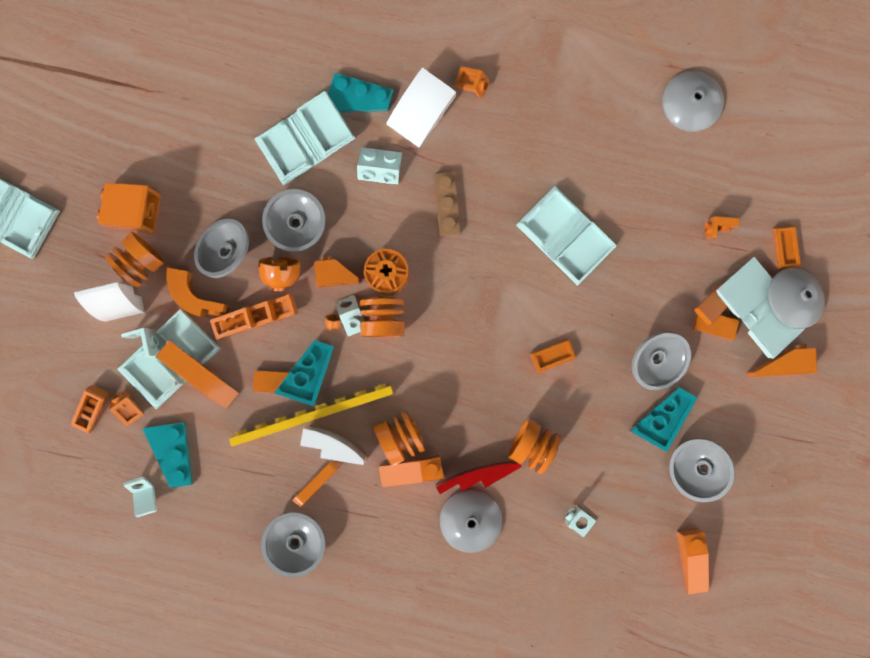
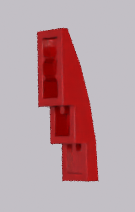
M513 461L476 467L437 483L436 488L439 494H442L459 484L462 491L480 481L487 488L522 466Z

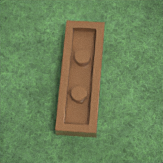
M454 172L434 174L439 235H460Z

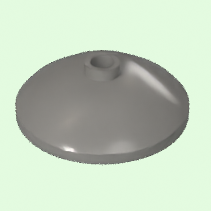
M686 71L675 76L667 84L662 96V107L665 116L675 127L687 132H699L709 128L719 119L724 107V95L718 82L710 75L701 71ZM695 94L700 96V100L695 98Z
M288 189L279 192L267 203L263 212L262 224L266 236L275 246L289 252H300L311 248L319 241L325 229L326 217L322 205L312 194L300 189ZM294 220L300 221L298 226H293Z
M222 219L210 225L202 233L195 247L194 260L198 270L208 277L220 278L238 268L244 260L249 247V235L246 228L234 219Z
M791 267L778 272L770 282L768 289L769 304L780 322L790 328L804 329L813 326L819 321L824 311L825 298L821 285L811 273L801 268Z
M670 331L659 332L648 337L640 344L633 356L632 374L635 380L642 387L649 390H662L674 385L683 377L690 364L691 349L688 342L681 335Z
M700 438L686 441L674 451L670 460L669 471L675 487L680 493L691 500L698 502L716 501L726 495L734 483L735 466L729 453L714 441ZM702 464L708 466V471L702 469Z
M476 489L461 490L449 497L444 503L440 513V528L445 540L452 547L462 552L475 553L487 549L496 541L502 528V515L496 501L487 493ZM469 520L476 522L473 527L468 526Z
M289 512L276 517L266 527L261 541L262 554L268 566L276 573L286 577H300L313 571L321 562L326 547L325 535L318 522L309 515L299 512ZM294 538L299 540L298 545L293 544L292 540Z

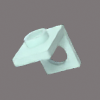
M355 295L336 301L338 314L347 335L351 336L359 333L360 323L364 322V319L360 314ZM352 302L349 307L342 308L345 303Z
M141 328L121 334L123 338L131 339L141 336L146 357H155L159 353V341L154 329Z
M145 477L123 483L124 487L133 493L134 514L136 517L157 511L154 485ZM138 483H142V484H143L142 486H137V487L133 486L134 484H138Z
M576 505L566 513L563 522L570 529L575 530L584 537L596 520ZM580 517H585L587 519V526L582 529L578 528L576 522Z

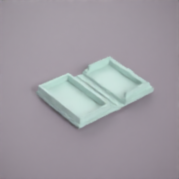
M323 91L299 107L297 112L256 137L255 141L281 183L286 185L356 138L328 93Z
M0 179V242L34 259L60 210Z
M556 186L516 224L577 286L616 247V244L594 222H591Z
M753 257L722 284L716 292L732 313L741 318L750 329L747 333L768 358L774 359L804 329L790 328L780 322L774 315L768 299V289L772 277L758 260Z
M183 309L175 313L155 334L159 341V352L171 340L203 365L221 349ZM143 345L118 368L119 372L155 409H158L186 382V380L156 357H146Z

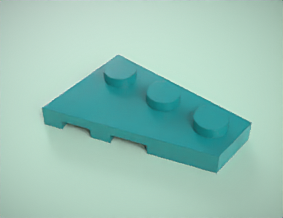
M334 73L328 95L338 111L342 113L355 111L387 112L394 90Z
M314 340L274 394L314 406L334 346Z
M677 387L629 431L664 452H668L698 398Z
M186 422L142 428L169 487L192 485L193 478Z

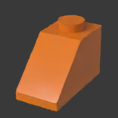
M331 256L320 257L319 261H314L316 286L318 288L360 284V279L337 260L332 259Z

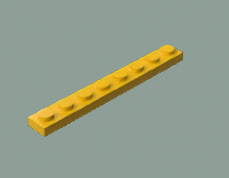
M386 383L375 386V391L367 393L366 390L354 393L355 398L349 400L345 396L335 399V404L327 406L326 403L314 406L315 411L307 413L306 409L294 413L295 417L291 419L283 416L274 419L275 424L267 426L265 422L254 426L255 430L247 432V429L234 432L235 437L229 439L231 446L233 447L394 394L392 386L387 387Z

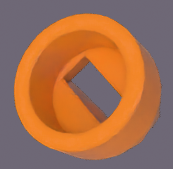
M328 314L325 316V325L330 331L331 328L337 331L341 327L342 321L339 314Z

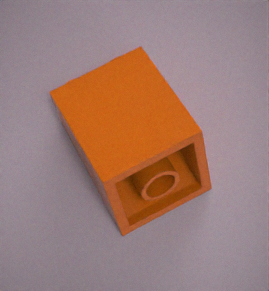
M105 183L100 194L102 203L101 208L97 212L98 224L107 228L154 235L161 194L145 185Z

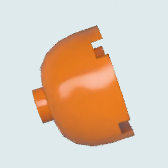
M272 257L262 258L259 260L258 266L259 277L264 284L273 287L274 291H285L287 287H291L299 279L300 262L298 259L290 257H279L278 260H272Z

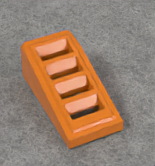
M94 385L87 387L83 392L70 425L88 434L91 433L110 393ZM86 410V411L92 413V416L89 415V414H87V413H85V412H83V411ZM82 417V418L88 420L89 423H86V422L80 420L79 418Z

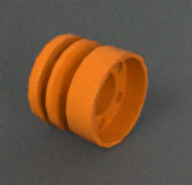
M131 231L121 241L126 251L115 247L113 249L114 254L108 253L105 259L118 276L139 288L143 284L140 278L143 280L149 278L144 269L147 268L152 272H156L165 261L144 239Z
M380 249L368 257L364 265V276L369 286L375 292L385 296H392L398 294L406 287L409 281V268L406 259L399 252L393 249ZM386 266L389 270H392L387 277H385L384 273H381Z
M388 296L360 300V306L370 307V310L360 311L361 315L370 316V321L360 323L361 337L404 336V322L395 320V316L404 314V310H395V307L404 306V300Z
M406 411L401 413L404 419L403 423L400 422L397 415L393 417L395 423L393 428L387 421L373 427L391 466L405 460L403 453L405 449L408 450L412 457L415 456L413 445L417 446L420 453L425 451L423 437L415 421Z
M528 418L517 433L509 450L508 458L522 464L528 457V469L532 470L535 467V472L541 475L554 460L561 435L554 433L551 436L552 432L550 429H546L542 435H539L541 424Z

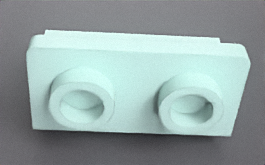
M361 147L357 164V178L365 181L398 184L402 152Z

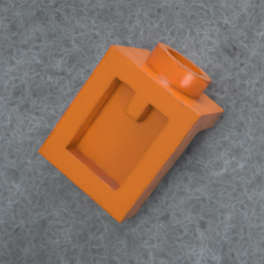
M461 66L454 86L460 90L474 92L478 97L483 98L484 93L489 87V78L482 70Z
M714 216L708 219L704 227V233L707 234L706 239L712 240L717 238L718 231L731 232L732 229L739 227L740 218Z
M128 390L123 393L118 392L111 398L109 410L126 427L144 415V411L130 397Z

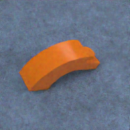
M167 267L166 279L169 292L182 309L190 314L206 318L207 310L208 314L220 316L221 313H228L229 305L205 301L195 293L192 284L193 273Z

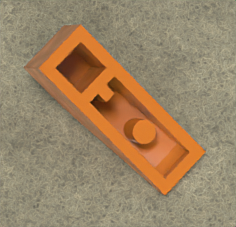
M807 344L794 345V349L785 350L774 359L771 358L747 372V377L818 373L816 348H807Z
M440 455L403 461L394 466H391V464L378 466L382 487L421 483L444 478Z
M698 528L676 531L687 594L709 591V560L705 532Z

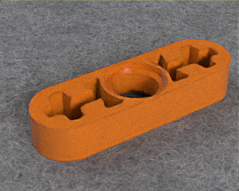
M332 460L292 501L300 508L343 464L340 461Z

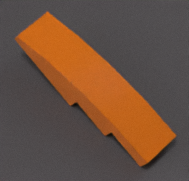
M288 294L271 301H265L211 319L210 322L215 339L218 340L297 315L298 310L293 294Z
M171 340L155 356L224 409H227L239 395L237 390Z

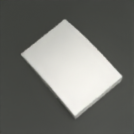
M421 68L386 124L420 148L456 97V91L424 68Z
M116 282L74 292L76 299L83 308L100 321L106 322L145 312L142 296L134 295L133 286Z
M307 426L303 428L300 446L322 449L320 458L360 465L366 462L367 456L357 446L342 436L318 427Z

